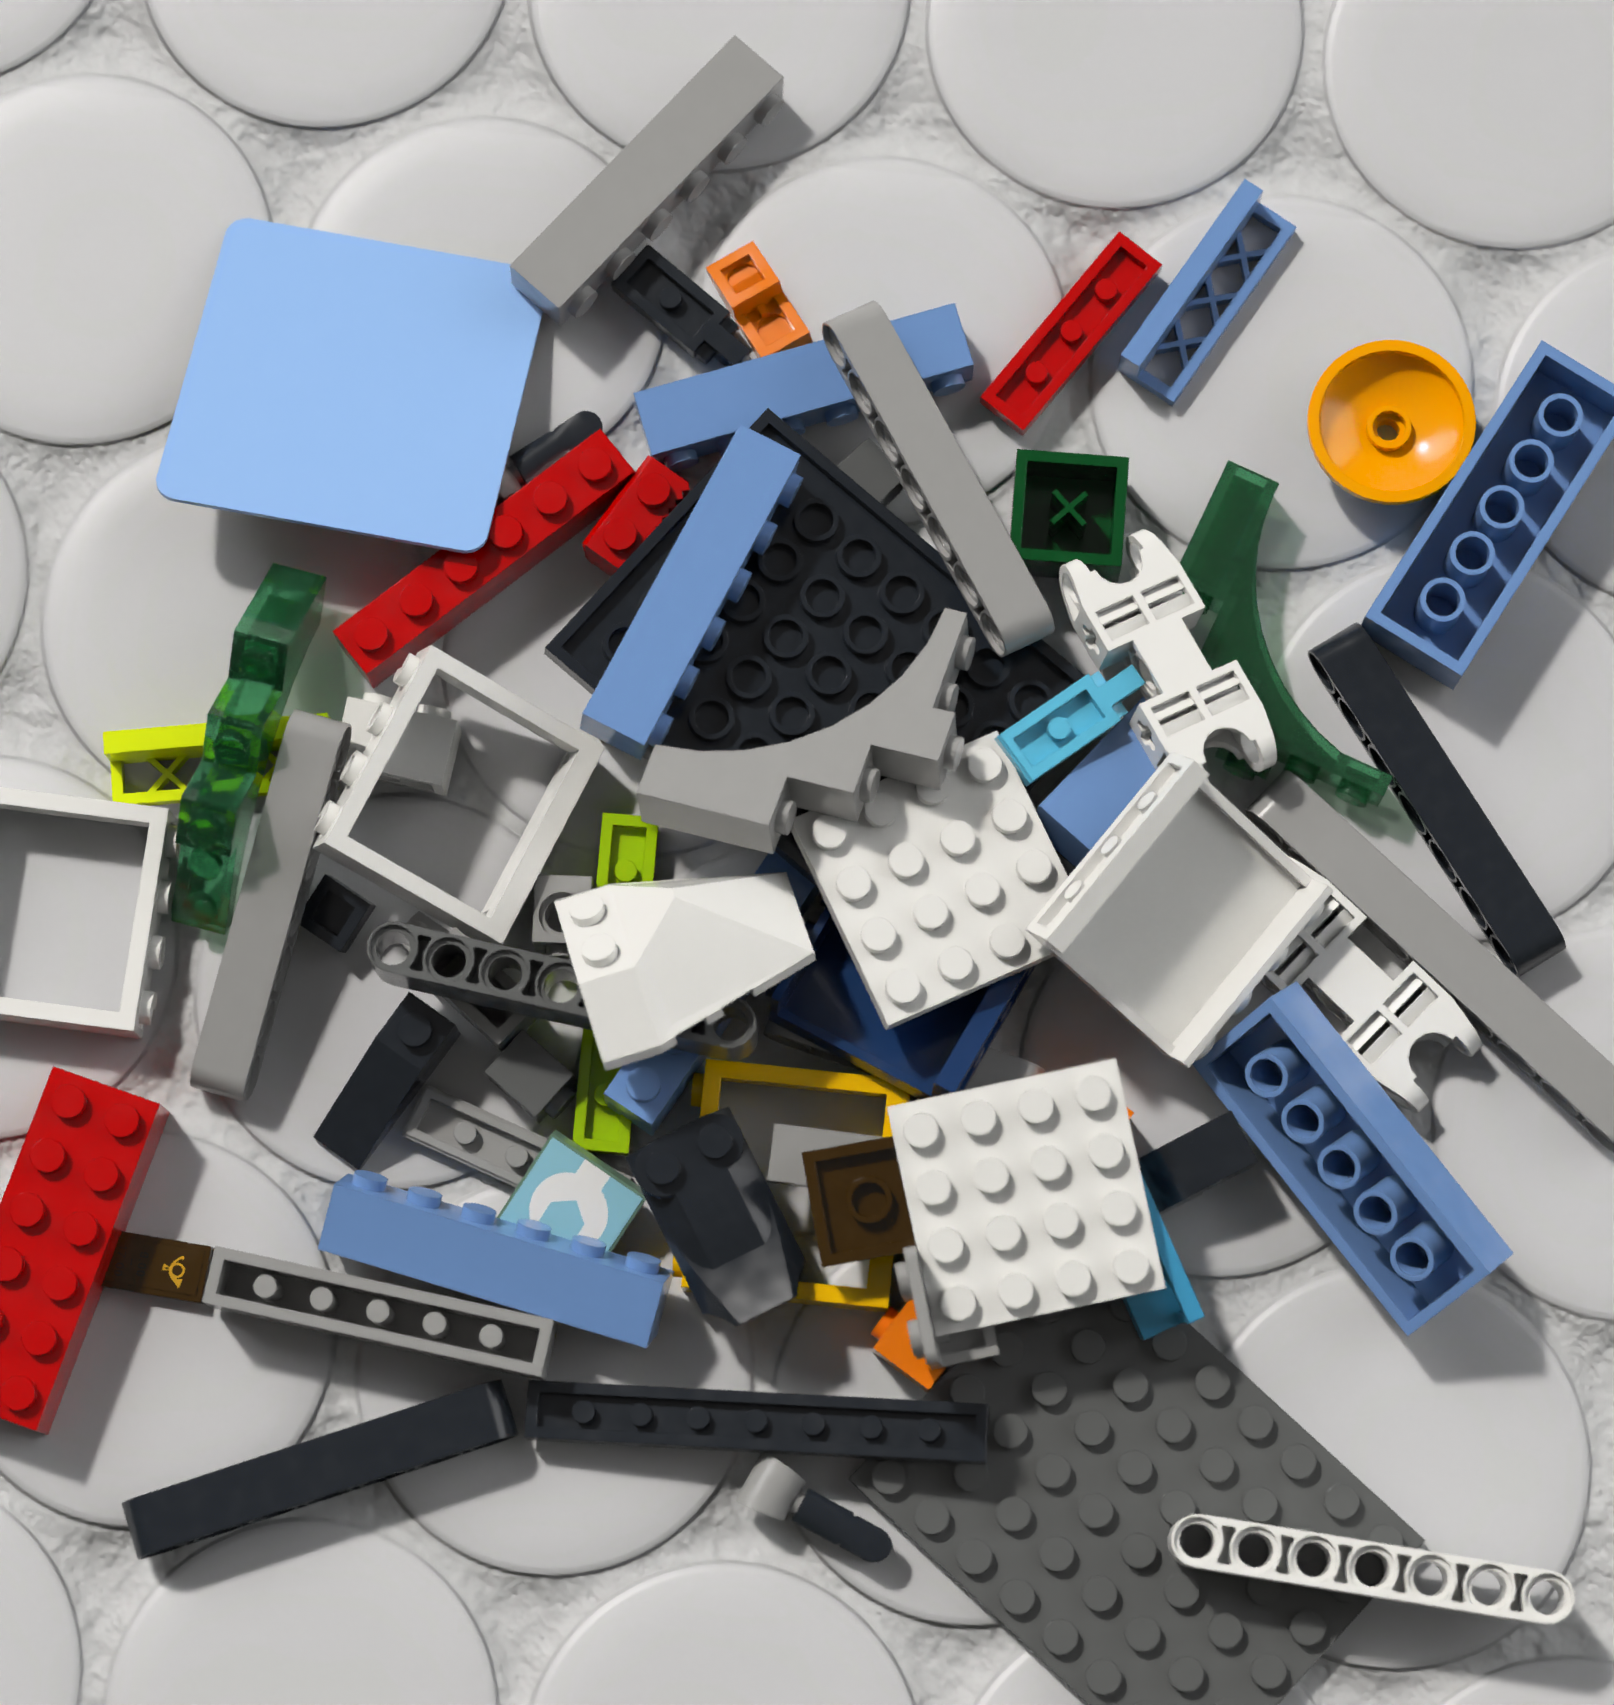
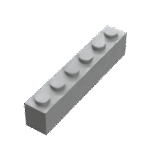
M734 35L510 265L512 285L560 327L571 315L575 318L581 317L595 302L598 296L597 288L609 276L614 280L617 279L633 262L635 258L633 251L646 238L653 241L666 230L673 218L670 213L684 199L689 203L702 193L710 180L708 174L721 161L728 164L737 157L747 142L745 136L757 123L765 126L778 114L784 104L782 100L784 77Z
M215 1246L202 1303L218 1310L546 1381L558 1329V1324L548 1318Z

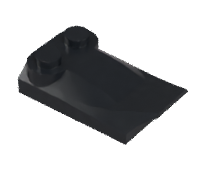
M729 1106L702 1116L648 1143L626 1157V1161L703 1315L717 1316L738 1327L798 1296L800 1274L807 1262Z

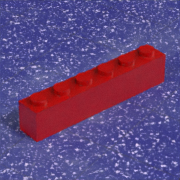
M601 429L597 430L495 508L487 542L481 549L472 553H459L440 549L332 632L339 646L374 689L394 674L397 669L402 667L409 653L416 656L417 652L435 643L602 516L634 475L635 471Z

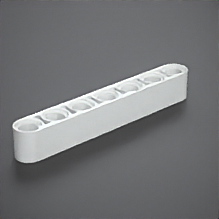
M1191 1514L1178 1520L1171 1527L1167 1538L1168 1549L1172 1558L1180 1565L1191 1569L1531 1624H1555L1562 1621L1570 1614L1575 1602L1574 1590L1570 1582L1562 1574L1550 1570L1204 1514ZM1199 1525L1208 1531L1211 1537V1546L1204 1557L1192 1558L1183 1552L1180 1546V1535L1186 1526ZM1247 1534L1261 1536L1268 1545V1558L1258 1568L1245 1565L1238 1555L1239 1542ZM1306 1543L1318 1545L1326 1555L1325 1569L1316 1577L1304 1575L1296 1564L1298 1550ZM1370 1552L1377 1555L1384 1565L1383 1578L1373 1587L1362 1584L1355 1574L1354 1566L1356 1560L1363 1553ZM1423 1562L1434 1564L1442 1575L1440 1589L1431 1596L1421 1594L1413 1583L1414 1571ZM1482 1571L1493 1574L1500 1584V1593L1497 1600L1488 1606L1479 1603L1472 1593L1471 1585L1473 1579ZM1540 1581L1550 1583L1558 1593L1557 1606L1547 1615L1538 1613L1530 1602L1531 1590Z

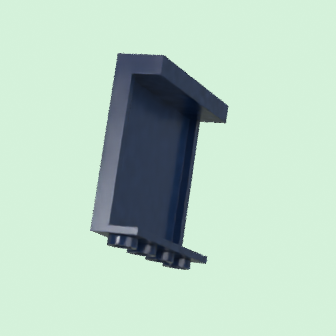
M822 897L820 905L825 907L821 916L816 923L808 920L804 924L816 960L766 990L765 996L771 998L769 1020L918 1099L965 1090L1038 964L889 1030H885Z

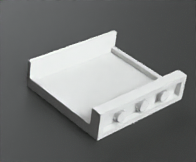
M1171 752L1025 930L1160 1052L1189 1068L1194 1061L1203 1058L1212 1049L1216 1041V1034L1229 1018L1240 1013L1248 1005L1252 997V990L1264 975L1276 969L1284 961L1288 953V946L1303 928L1310 926L1319 918L1324 909V902L1334 890L1327 884L1313 880L1206 780L1210 774L1195 760Z

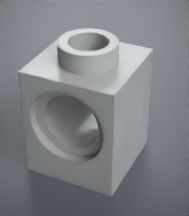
M538 875L534 885L532 943L535 950H545V955L571 961L563 932L552 930L548 926V918L551 912L556 909L555 900L594 889L595 884L592 876Z

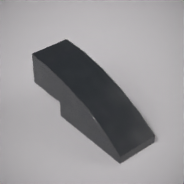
M1231 1110L1138 1158L1140 1171L1160 1215L1254 1167L1258 1162Z

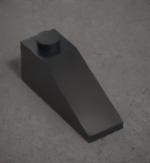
M409 991L374 1038L313 1137L357 1170H361L459 1038L461 1033L457 1026Z

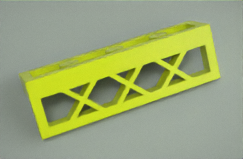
M316 713V715L331 719L328 713ZM290 716L103 732L104 755L110 761L112 800L115 802L153 806L267 796L277 760L270 751H279ZM260 753L274 766L259 782L244 783L230 771L244 754ZM231 755L224 764L213 757ZM204 757L218 769L203 787L189 788L174 776L189 758ZM175 760L167 769L158 762ZM148 762L162 774L147 792L126 793L124 764ZM225 776L235 783L218 785ZM169 781L179 788L162 790Z

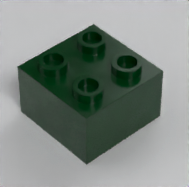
M1017 449L1010 538L1031 576L1059 578L1060 567L1063 564L1078 559L1087 566L1090 572L1096 570L1102 578L1109 582L1119 581L1123 556L1129 457Z

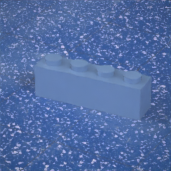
M1144 696L1050 793L1036 810L1054 849L1075 867L1078 866L1156 771L1129 725L1138 705L1146 701Z

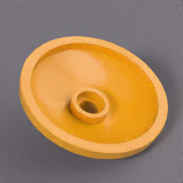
M1381 340L1365 343L1338 357L1329 365L1318 380L1312 393L1307 413V432L1310 446L1315 459L1325 474L1337 486L1352 496L1383 505H1401L1417 502L1443 489L1452 481L1470 453L1476 431V415L1472 396L1457 370L1434 351L1415 343L1400 340ZM1382 425H1389L1395 429L1397 437L1389 441L1384 440L1378 435L1377 428Z

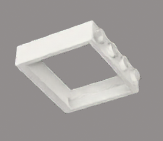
M430 645L417 652L416 656L409 653L402 667L397 669L393 682L398 684L399 687L390 704L383 701L372 715L366 731L373 734L363 754L355 751L345 765L340 781L344 782L346 786L336 803L329 800L318 816L320 819L314 828L320 834L312 848L452 928L456 926L467 937L501 945L606 747ZM434 675L566 751L482 912L348 837Z
M0 787L1 809L149 827L120 1011L115 1012L0 997V1021L142 1039L144 1025H151L153 1011H156L157 993L150 991L153 969L161 970L164 962L166 938L165 936H159L162 914L169 915L173 906L175 885L174 881L167 879L171 858L178 859L180 857L182 826L176 825L177 818L169 808Z

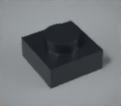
M325 874L306 903L300 925L339 952L346 953L376 905L333 876Z

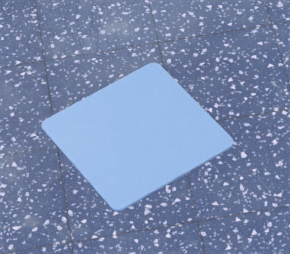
M251 218L239 219L227 228L157 473L156 484L158 491L164 498L179 503L459 553L475 552L485 545L489 536L543 311L512 285L511 264Z

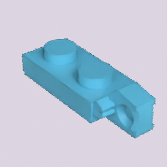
M1130 665L1107 682L1099 671L1091 676L1088 673L999 734L994 740L1014 765L1020 779L1027 787L1117 725L1121 718L1128 713L1121 702L1139 690V687L1145 684V681L1133 665Z

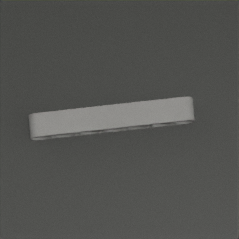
M871 301L822 324V335L831 358L992 649L998 656L1004 657L1053 634L1055 630L1054 620L1044 597L883 308L876 301Z
M298 709L293 711L287 722L190 1074V1086L242 1102H247L254 1091L320 852L312 848L320 834L314 828L320 819L318 816L329 800L335 801L340 776L344 769L351 742L352 726L349 723Z

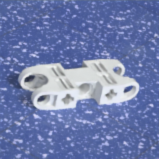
M1142 529L1126 537V551L1133 567L1129 570L1132 579L1129 582L1121 584L1109 582L1102 578L1096 570L1090 572L1087 566L1078 559L1072 560L1060 567L1059 582L1061 593L1072 626L1098 671L1123 660L1126 667L1133 665L1145 681V684L1139 688L1146 701L1138 705L1129 725L1155 770L1171 752L1191 758L1202 766L1207 762L1203 753L1204 749L1211 747L1225 748L1232 752L1238 760L1244 758L1248 765L1257 772L1275 765L1277 760L1276 742L1261 700L1237 660L1214 670L1210 668L1189 632L1190 629L1196 626L1205 609V605L1180 562L1155 534Z
M1291 858L1313 880L1329 885L1334 891L1324 902V909L1319 918L1313 924L1300 931L1288 946V953L1284 961L1276 969L1267 972L1260 980V983L1273 995L1296 981L1301 987L1305 986L1348 1027L1340 1036L1390 1099L1409 1111L1419 1113L1429 1102V1099L1413 1081L1417 1076L1410 1066L1409 1055L1411 1047L1417 1042L1425 1040L1439 1042L1445 1047L1450 1043L1462 1054L1473 1057L1482 1047L1478 1033L1455 1000L1414 961L1393 981L1349 939L1362 926L1367 916L1326 878ZM1336 912L1338 915L1314 939L1312 935ZM1299 949L1302 951L1279 976L1275 974ZM1417 990L1420 991L1421 994L1397 1017L1395 1013ZM1383 1027L1385 1029L1383 1034L1361 1055L1358 1051Z

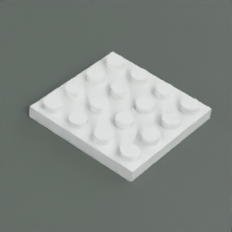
M997 731L964 744L959 766L956 771H947L941 790L885 778L879 783L874 801L872 803L864 802L857 822L814 811H809L795 817L791 832L885 1030H889L1054 957L1051 952L1025 929L1065 882L1068 875L1014 765L994 740L999 735Z
M1116 1058L887 1107L936 1337L1166 1288Z

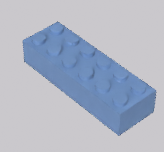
M1543 340L1540 342L1365 615L1361 626L1367 631L1374 642L1448 688L1455 689L1614 439V384Z
M1297 981L1269 997L1218 1040L1203 1058L1193 1062L1192 1065L1225 1107L1232 1111L1237 1122L1407 1336L1411 1335L1514 1254Z

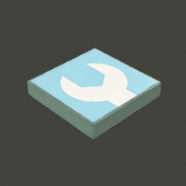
M555 1130L497 1218L516 1224L519 1219L539 1221L551 1227L550 1234L569 1240H572L575 1235L592 1237L606 1244V1251L613 1252L646 1202V1199L637 1184Z

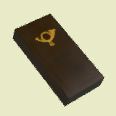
M122 1231L101 1286L203 1304L202 1299L214 1248Z

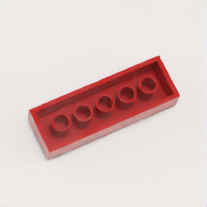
M54 1066L0 1203V1418L47 1435L51 1429L104 1289L101 1285L122 1231L125 1232L170 1114L159 1103Z

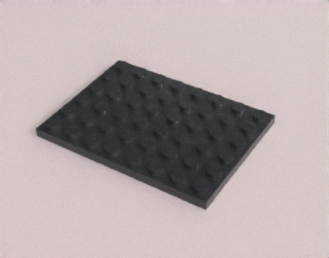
M767 408L749 428L800 454L801 457L796 474L803 477V481L789 508L779 504L770 521L778 525L763 556L753 551L744 569L751 572L752 575L737 604L728 599L718 617L725 620L726 624L711 652L701 648L692 666L700 669V672L685 700L677 696L673 699L666 714L674 718L661 745L695 751L749 750L790 742L833 726L870 704L905 673L927 645L945 608L967 613L968 635L976 639L970 668L968 671L960 669L955 684L959 685L958 699L954 710L957 736L964 738V744L995 731L1001 734L1085 675L1042 639L1004 657L998 656L986 639L940 553ZM720 460L545 647L544 654L590 694L593 695ZM880 776V781L888 777ZM1042 776L1030 785H1028L1027 787L1024 785L1027 793L1035 786V784L1042 778ZM797 808L795 817L809 812V810ZM790 831L788 835L781 834L775 852L817 887L792 832Z

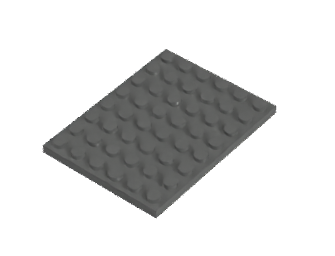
M1122 1298L995 1324L994 1328L1000 1356L952 1366L921 1399L926 1401L989 1404L987 1465L866 1459L848 1479L1088 1705H1278L1373 1599L1182 1566L1172 1558L1168 1549L1167 1538L1171 1527L1184 1517L1191 1514H1204L1418 1549L1425 1541L1423 1537L1193 1326L1180 1323L1150 1338L1140 1340ZM1188 1525L1181 1532L1180 1546L1186 1555L1192 1558H1201L1210 1549L1211 1537L1202 1526ZM1247 1534L1239 1542L1238 1555L1245 1565L1258 1568L1268 1558V1545L1261 1536ZM1306 1543L1298 1550L1296 1564L1304 1575L1316 1577L1325 1569L1326 1555L1318 1545ZM1370 1552L1363 1553L1356 1560L1354 1566L1355 1574L1362 1584L1373 1587L1382 1580L1384 1565L1377 1555Z

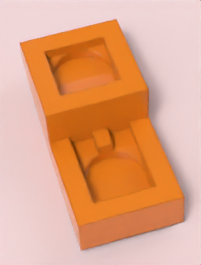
M754 241L706 267L707 274L757 358L813 343L810 331L784 294L780 280Z

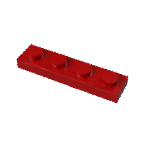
M1119 231L980 396V403L1023 436L1161 272L1162 264Z

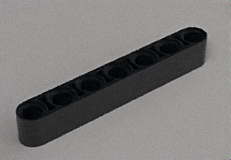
M1356 622L1310 649L1308 657L1320 681L1501 962L1519 978L1566 949L1565 940L1557 924L1367 631Z
M498 1379L137 1496L123 1502L121 1505L137 1559H145L498 1444L518 1436L519 1433L502 1379Z

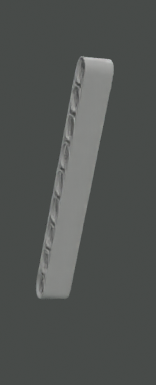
M1283 770L1245 810L1253 824L1287 856L1299 861L1331 882L1367 916L1362 924L1407 966L1412 961L1420 966L1455 1000L1474 1028L1597 1141L1614 1153V1065L1304 781L1292 772Z

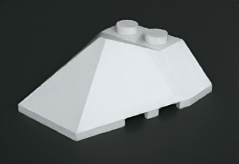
M786 872L611 883L561 898L554 902L605 1071L662 1054L678 1044L675 1037L703 1019L710 1025L724 1016L722 1008L749 991L756 997L816 960Z

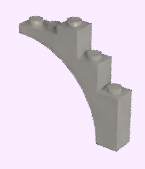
M945 608L927 645L905 673L870 704L833 726L790 742L749 750L695 751L655 744L636 792L642 822L774 854L780 835H788L790 833L797 808L857 822L864 802L872 803L874 801L880 783V776L941 790L947 771L957 770L964 747V738L957 736L954 710L959 693V685L955 684L960 669L968 671L970 668L976 644L975 637L968 635L967 613Z

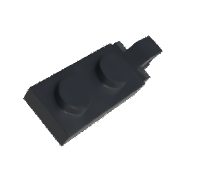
M647 244L634 258L633 262L611 283L612 290L694 359L697 357L707 365L715 357L725 367L752 360L749 356L750 349L733 336L739 330V326L731 319L730 311L650 245Z

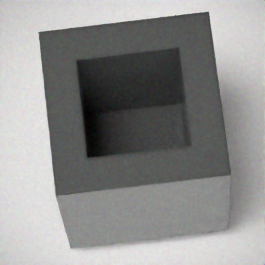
M523 1029L485 1070L488 1079L539 1124L547 1115L556 1119L576 1096V1093L571 1090L577 1082L574 1074Z

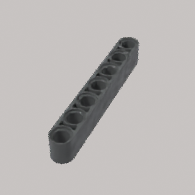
M387 922L379 925L371 932L367 940V954L376 974L383 982L392 986L593 1031L574 967L570 960L400 922ZM403 943L410 947L408 957L402 963L388 965L382 962V955L390 945ZM460 956L466 960L463 971L454 977H443L437 974L440 962L446 957ZM514 968L522 973L520 982L512 989L500 990L492 985L495 975L503 969ZM560 981H571L578 986V991L571 1000L559 1003L552 1001L548 997V993L554 984ZM736 999L722 1008L724 1016L708 1025L703 1019L675 1036L678 1044L673 1046L672 1049L726 1061H739L747 1058L755 1050L759 1037L754 1011L745 1001ZM729 1018L740 1019L748 1026L745 1034L734 1041H726L716 1034L719 1024Z

